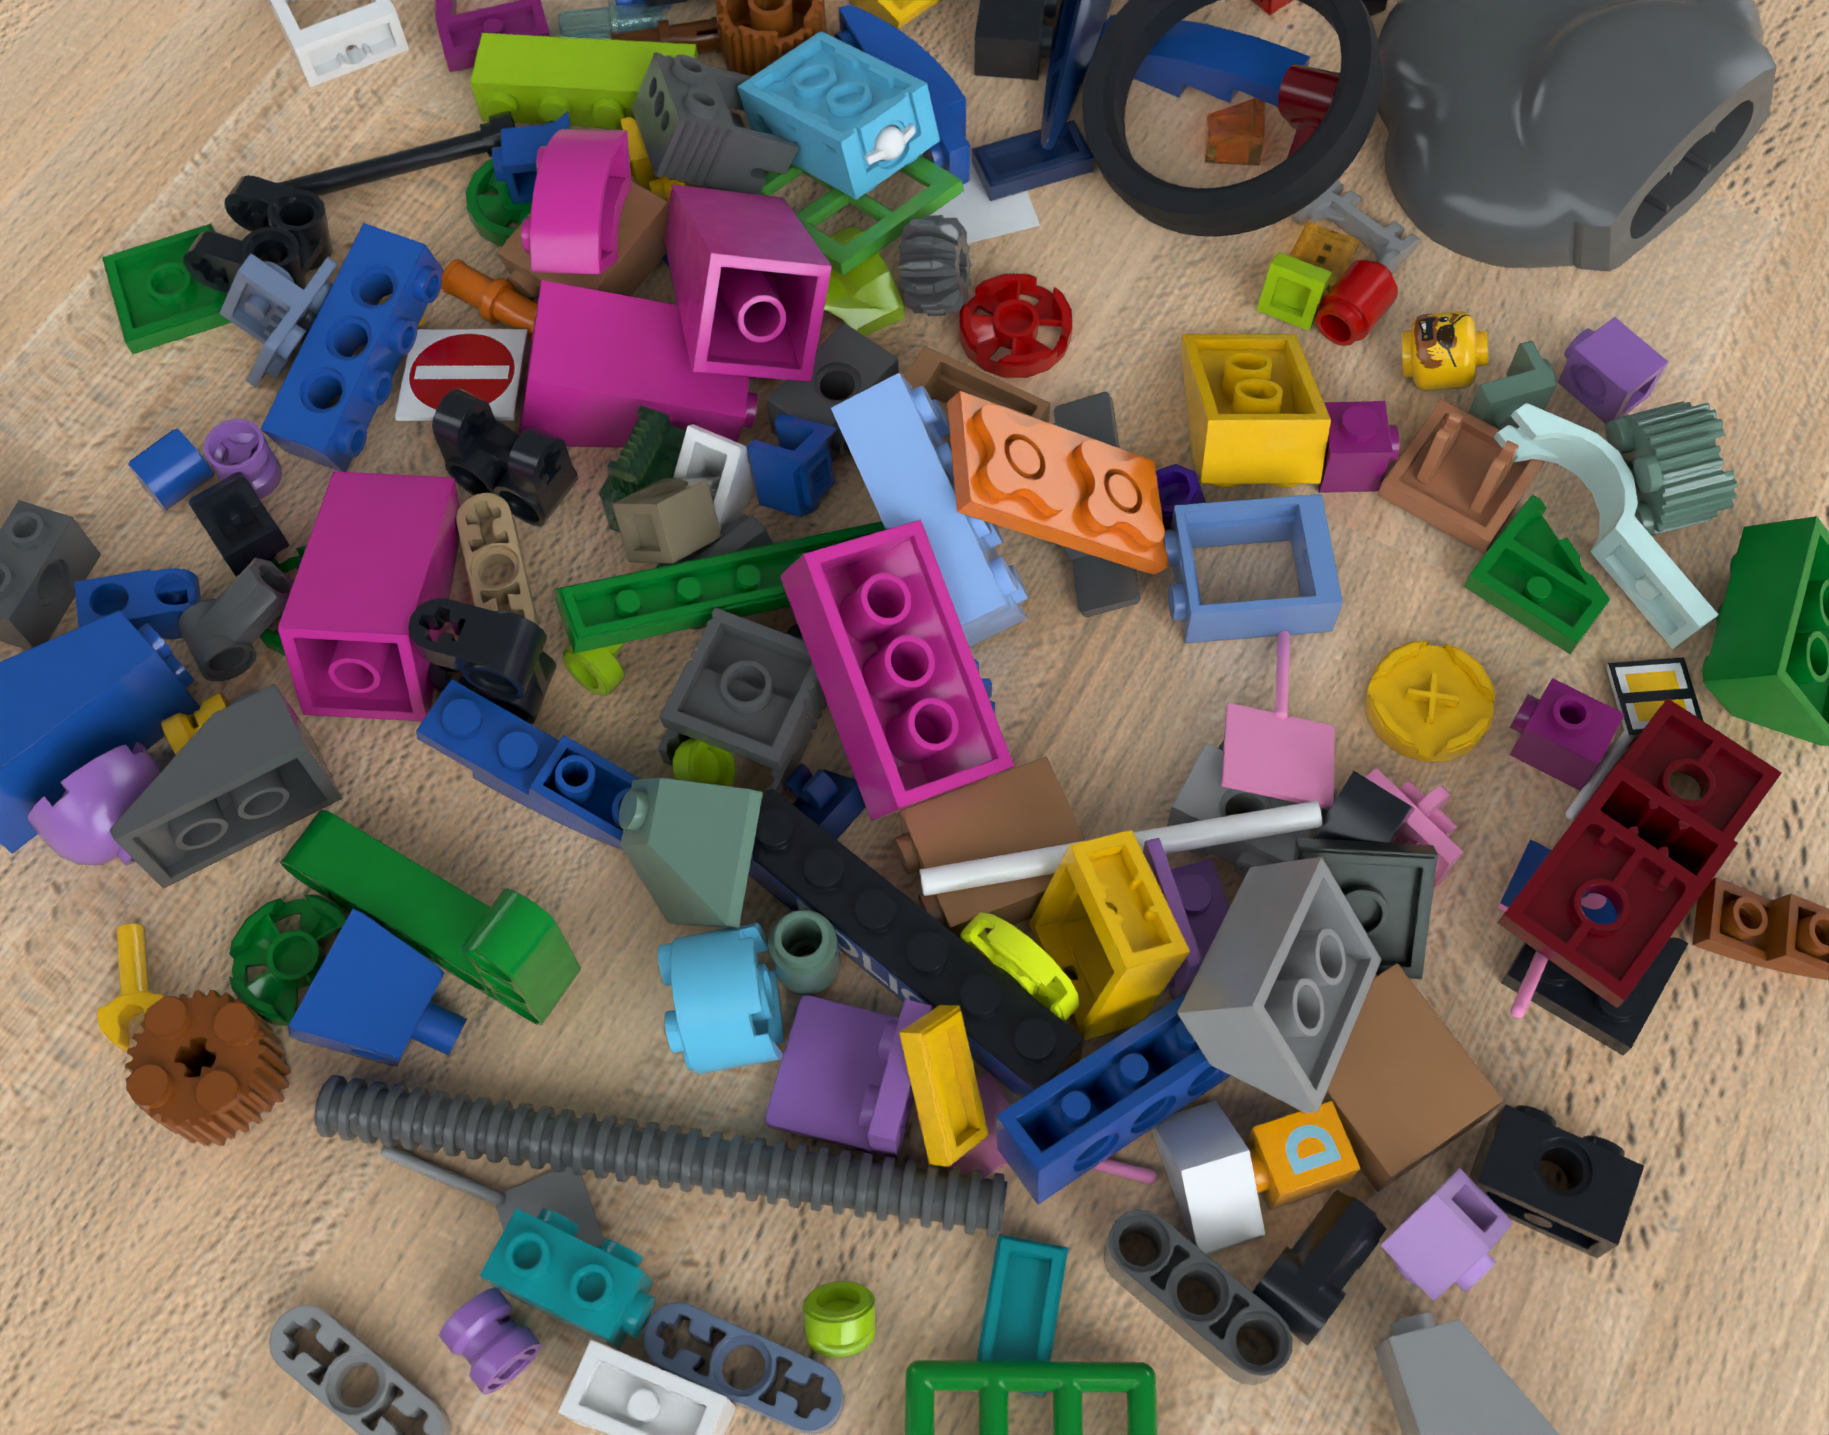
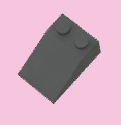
M273 684L263 690L247 692L234 700L230 706L212 714L110 828V832L114 841L164 889L343 798L313 737L276 684Z

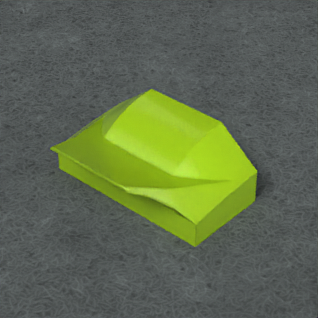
M852 225L830 237L844 246L863 233L864 230ZM878 252L844 276L831 268L824 310L839 317L842 323H846L863 336H866L904 319V304L890 269Z

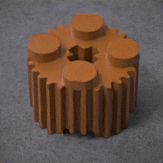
M715 0L722 54L725 57L728 71L754 76L820 31L827 34L824 0Z
M196 990L192 998H189L185 993L180 994L179 999L174 996H165L148 1007L144 1020L141 1023L144 1031L142 1034L133 1035L132 1039L137 1042L136 1047L128 1048L127 1054L133 1057V1060L125 1064V1069L131 1072L130 1076L126 1078V1090L135 1104L155 1121L176 1135L179 1134L190 1143L195 1144L198 1141L204 1146H209L213 1141L218 1146H224L227 1138L230 1140L235 1138L237 1130L240 1129L247 1133L250 1131V1122L254 1121L258 1124L262 1122L260 1115L262 1111L271 1112L276 1102L284 1101L285 1097L280 1092L281 1089L289 1088L290 1083L284 1079V1076L291 1073V1068L281 1060L286 1055L285 1050L279 1046L281 1040L273 1032L274 1029L241 999H235L226 992L221 996L215 990H210L206 996L200 990Z

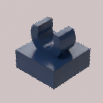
M800 763L784 781L788 790L797 798L792 805L836 840L866 808L855 779L825 769H819L813 775L805 764Z

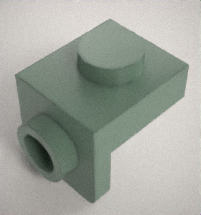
M1527 341L1518 345L1506 378L1479 386L1469 414L1502 430L1508 425L1519 428V425L1513 420L1511 415L1525 403L1542 410L1546 409L1556 388V378L1552 365L1547 359H1542L1533 341Z

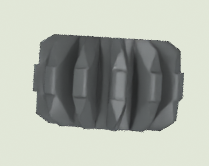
M931 215L925 216L924 219H912L908 225H905L902 231V242L898 246L900 263L897 267L900 270L901 277L899 286L903 289L904 302L908 308L912 309L914 314L927 313V316H946V313L959 312L964 302L966 303L968 300V288L971 285L970 269L972 264L970 263L969 256L971 246L967 243V231L957 218Z

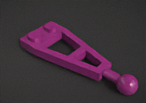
M436 0L435 20L449 72L474 67L482 33L551 37L541 0H518L457 15L456 0Z

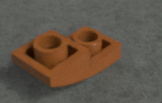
M1716 877L1711 880L1697 900L1692 945L1759 967L1810 978L1829 980V909L1794 894H1788L1771 900Z

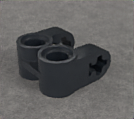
M243 176L225 198L224 207L234 222L251 232L242 241L216 232H202L183 256L187 271L193 278L207 287L228 294L237 271L248 256L252 254L263 262L269 261L282 267L291 275L294 284L304 290L307 286L305 275L308 270L320 267L326 258H330L332 254L324 202L318 195L310 191L294 189L257 176Z
M456 388L451 390L439 403L433 417L432 429L446 462V470L451 478H455V482L472 495L492 493L502 497L508 503L512 514L522 521L533 526L541 527L544 525L578 480V474L572 465L566 443L563 439L536 426L525 429L518 436L508 426L495 420L492 409L487 401L463 389Z
M436 598L426 601L416 608L409 621L410 636L419 654L430 662V678L439 696L450 682L447 673L462 671L463 676L459 678L458 683L529 724H534L557 665L553 658L543 652L547 635L542 628L525 617L514 613L492 611L451 599ZM445 622H450L454 633L459 637L456 642L453 634L442 633L438 641H433L428 631L430 629L440 630Z

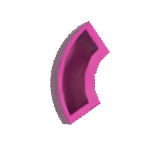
M560 129L550 139L548 145L541 146L537 152V176L533 192L531 217H526L522 224V245L525 252L530 254L532 272L601 274L618 261L620 215L625 198L632 190L627 131Z

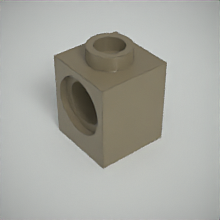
M662 478L613 503L628 562L673 564L722 537L707 478Z

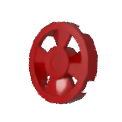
M1002 274L984 280L975 287V296L967 304L964 302L959 311V341L967 357L983 371L1003 378H1028L1048 371L1064 357L1072 340V309L1064 294L1055 286L1053 293L1047 288L1038 286L1037 277L1029 274ZM1019 295L1030 296L1040 301L1033 306L1028 301L1019 299ZM981 309L991 316L977 315L975 313ZM1038 325L1061 327L1060 338L1053 350L1036 340ZM1001 346L1011 350V355H1006L1004 358L998 359V361L990 359Z

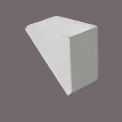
M694 424L687 426L673 478H707L721 531L740 517L755 493L747 446Z
M1216 1100L1176 1112L1151 1129L1190 1240L1195 1246L1208 1255L1264 1237L1265 1230L1250 1151Z

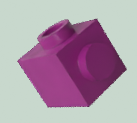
M1324 402L1331 422L1321 483L1318 484L1319 493L1379 491L1389 461H1396L1399 454V431L1397 425H1389L1386 402Z
M1552 678L1540 699L1527 694L1509 727L1521 733L1509 755L1581 791L1599 766L1625 713Z

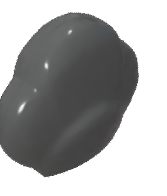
M1400 0L1388 14L1378 37L1382 64V91L1378 112L1389 130L1386 142L1385 169L1396 199L1409 219L1432 241L1459 255L1482 263L1506 268H1549L1574 265L1579 269L1611 271L1621 266L1683 216L1715 184L1768 118L1777 66L1769 50L1763 45L1764 32L1755 1Z

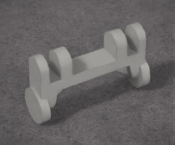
M1338 180L1312 203L1293 214L1292 219L1299 225H1303L1309 220L1315 222L1323 218L1330 219L1373 250L1378 260L1377 262L1386 266L1392 275L1399 264L1407 259L1420 243V238L1414 234H1410L1402 241L1400 238L1405 228L1396 221L1384 228L1357 209L1361 197L1352 190L1340 197L1339 195L1344 185Z

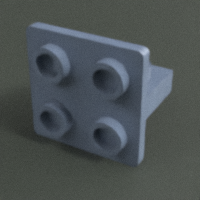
M252 254L248 256L237 271L219 313L264 344L246 382L256 388L266 373L275 379L281 374L294 355V349L303 336L308 335L333 285L329 280L338 263L327 257L303 290L294 284L291 275L279 265L269 261L263 262Z

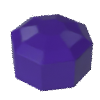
M1178 464L1156 470L1163 525L1171 526L1174 505L1206 503L1195 471Z

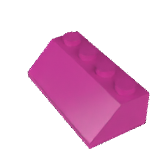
M921 520L805 553L780 575L871 821L1015 767Z

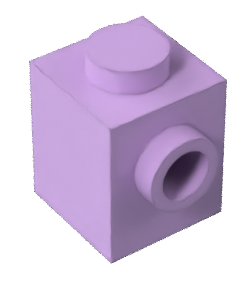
M1459 1168L1413 1211L1380 1246L1393 1258L1395 1266L1402 1276L1412 1284L1420 1286L1435 1301L1454 1283L1464 1292L1474 1286L1496 1263L1488 1252L1514 1222Z

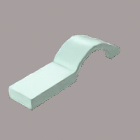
M1525 403L1515 410L1511 417L1519 425V428L1508 425L1497 432L1493 438L1502 448L1507 440L1519 446L1513 462L1536 459L1557 463L1576 474L1593 494L1600 514L1599 536L1590 553L1672 649L1676 648L1717 617L1719 614L1634 516L1638 505L1634 476L1620 452L1596 432L1531 404Z

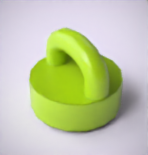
M625 643L576 654L573 653L570 644L563 651V662L570 674L584 688L596 695L607 696L624 680L625 674L615 656Z
M694 738L682 742L677 748L673 759V779L733 786L736 770L732 753Z
M835 1281L815 1288L804 1299L803 1317L806 1339L809 1347L815 1353L832 1358L848 1357L862 1352L874 1341L877 1319L875 1297L871 1290L859 1283Z

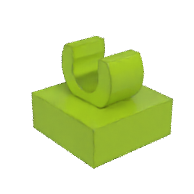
M1278 252L1270 264L1256 311L1310 331L1316 321L1320 301L1325 295L1332 272Z

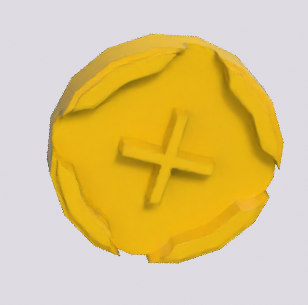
M1412 641L1392 649L1376 665L1365 694L1367 718L1378 737L1398 754L1420 762H1449L1470 753L1486 736L1494 717L1493 703L1496 699L1494 684L1483 666L1461 648L1445 644L1443 648L1437 645H1428L1429 641Z

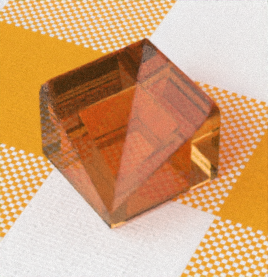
M1254 98L1206 115L1204 163L1259 166L1265 139V101Z

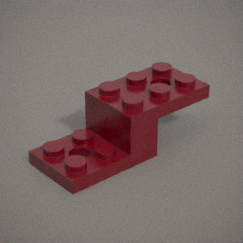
M1667 698L1497 923L1618 1008L1629 996L1738 844L1734 840L1782 772ZM1680 773L1695 779L1701 788V799L1685 800L1677 796L1670 786V775ZM1596 893L1609 899L1616 911L1615 922L1606 925L1597 924L1588 919L1581 907L1582 896Z

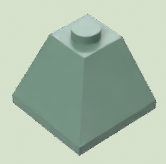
M661 777L632 780L631 789L625 794L619 811V823L621 828H623L620 845L668 923L739 928L763 792Z

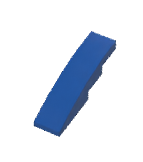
M1111 15L1105 22L1102 35L1116 15ZM1181 20L1167 31L1149 51L1134 79L1180 98L1187 86H1190L1228 103H1231L1237 92L1241 91L1278 107L1279 90L1286 71L1293 64L1308 67L1310 56L1259 37L1209 24Z

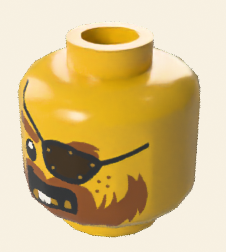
M1465 311L1417 316L1412 323L1411 330L1402 331L1404 378L1413 377L1416 387L1423 391L1470 387L1476 379V367L1489 366L1488 330L1475 331L1474 319L1471 314Z

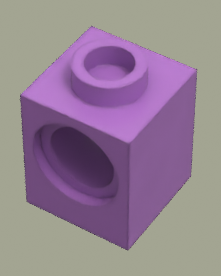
M1614 317L1595 332L1590 328L1584 330L1570 343L1564 353L1568 361L1558 383L1607 424L1609 421L1625 416L1650 397L1668 361Z

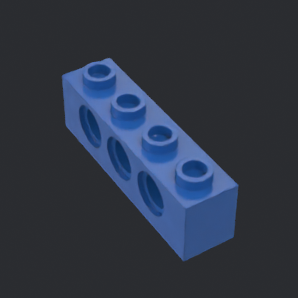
M363 223L261 427V430L285 452L341 472H346L352 459L361 453L367 439V428L378 406L382 405L389 397L392 389V377L403 355L412 349L416 341L417 326L428 304L437 298L441 289L444 270L425 244ZM391 294L387 301L378 305L383 297ZM367 344L361 353L352 356L356 349ZM341 395L340 400L334 406L327 408L333 398Z
M1187 992L996 1115L997 1150L1037 1204H1040L1231 1076L1210 1065L1177 1014Z

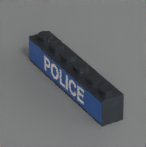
M771 789L762 798L748 875L793 912L809 910L827 918L836 932L839 950L903 1003L904 999L931 1005L932 1010L939 1005L960 1006L972 1059L986 1071L990 1072L992 1076L1020 1099L1080 1061L1084 1037L774 789Z

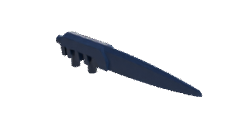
M1061 0L1051 48L1043 104L1041 145L1045 149L1051 150L1054 148L1074 108L1085 82L1093 53L1100 41L1112 0Z

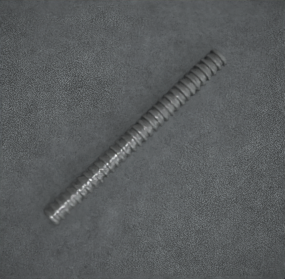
M332 1075L323 1084L316 1100L314 1114L315 1126L321 1137L330 1138L338 1132L342 1140L352 1141L359 1135L362 1143L374 1144L380 1138L383 1146L395 1147L401 1141L402 1146L407 1150H416L422 1145L426 1153H437L441 1148H444L446 1155L453 1157L459 1156L462 1151H465L467 1158L473 1160L480 1159L483 1154H486L488 1161L493 1163H500L504 1157H508L510 1165L521 1166L525 1160H528L533 1169H543L546 1163H548L553 1172L560 1173L564 1172L568 1166L572 1167L574 1175L583 1176L586 1175L588 1170H593L595 1178L605 1179L609 1173H615L616 1180L619 1182H627L631 1176L637 1178L639 1185H649L651 1180L654 1179L658 1180L660 1188H671L674 1182L680 1183L681 1191L691 1192L694 1186H701L703 1194L713 1195L716 1189H721L726 1198H735L737 1192L745 1193L747 1201L752 1202L757 1201L758 1196L761 1195L767 1196V1203L777 1205L780 1198L788 1199L789 1206L792 1208H799L802 1202H808L811 1205L812 1211H821L823 1205L832 1206L833 1214L842 1215L845 1208L854 1209L855 1217L864 1218L868 1211L876 1213V1219L879 1221H886L888 1215L898 1216L899 1224L907 1225L910 1218L920 1219V1226L930 1228L932 1221L941 1222L942 1229L945 1231H952L954 1225L965 1226L964 1232L966 1234L972 1235L975 1233L976 1228L987 1229V1237L996 1238L997 1232L1002 1229L1008 1181H1004L1005 1175L1003 1173L996 1172L994 1179L982 1178V1170L974 1169L972 1175L968 1176L962 1175L961 1168L952 1166L949 1173L941 1172L938 1165H928V1169L917 1168L916 1160H907L906 1166L896 1165L895 1157L889 1156L885 1157L884 1163L874 1162V1155L868 1153L863 1154L862 1160L853 1159L852 1151L843 1150L840 1156L831 1155V1149L828 1147H820L818 1153L810 1152L809 1145L799 1144L797 1149L793 1150L788 1149L787 1141L780 1140L776 1142L775 1147L767 1146L766 1139L760 1137L755 1138L752 1144L746 1143L745 1136L739 1134L733 1135L732 1140H725L723 1132L713 1131L710 1137L703 1136L702 1129L691 1128L688 1134H684L679 1125H669L668 1129L664 1131L660 1129L658 1122H648L644 1128L639 1127L637 1119L629 1118L626 1119L624 1124H618L617 1117L606 1115L602 1121H597L595 1113L584 1112L581 1118H576L574 1110L563 1109L559 1115H556L553 1107L542 1106L536 1112L530 1103H520L517 1109H515L509 1100H499L496 1105H492L489 1097H478L475 1102H472L468 1094L462 1093L457 1094L451 1099L448 1091L437 1090L430 1096L428 1089L416 1087L409 1093L406 1085L394 1084L389 1090L387 1084L380 1081H373L368 1087L365 1079L353 1078L347 1084L345 1077L340 1075Z

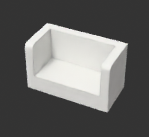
M590 1340L558 1413L583 1427L588 1426L606 1435H725L736 1407L726 1396Z

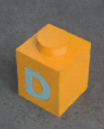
M1332 1101L1321 1104L1318 1112L1305 1113L1300 1111L1252 1127L1244 1142L1250 1151L1257 1193L1263 1192L1270 1210L1346 1185L1360 1169Z

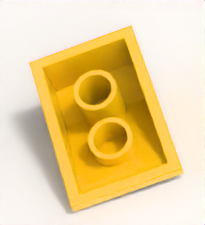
M1182 334L1181 354L1191 453L1200 484H1212L1221 488H1232L1240 484H1272L1282 488H1291L1299 484H1320L1331 419L1297 335Z

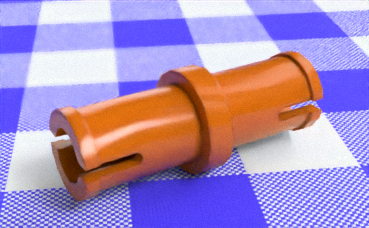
M455 259L447 265L442 275L441 289H443L444 293L452 295L478 309L480 316L492 324L502 322L513 329H527L528 337L532 340L538 303L516 292L512 282L504 278L494 280L468 266L460 259Z

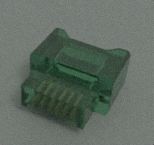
M640 406L637 411L639 421L636 422L635 428L631 431V435H629L627 443L625 442L623 450L620 451L617 461L610 460L607 466L609 476L599 492L609 528L620 532L613 503L662 478H673L686 430L670 424L668 414L644 406Z

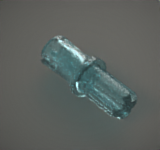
M613 0L608 1L609 7L564 11L559 14L558 18L561 37L611 40L610 32L619 33L658 27L657 21L665 20L663 5L649 8L645 3L614 6Z

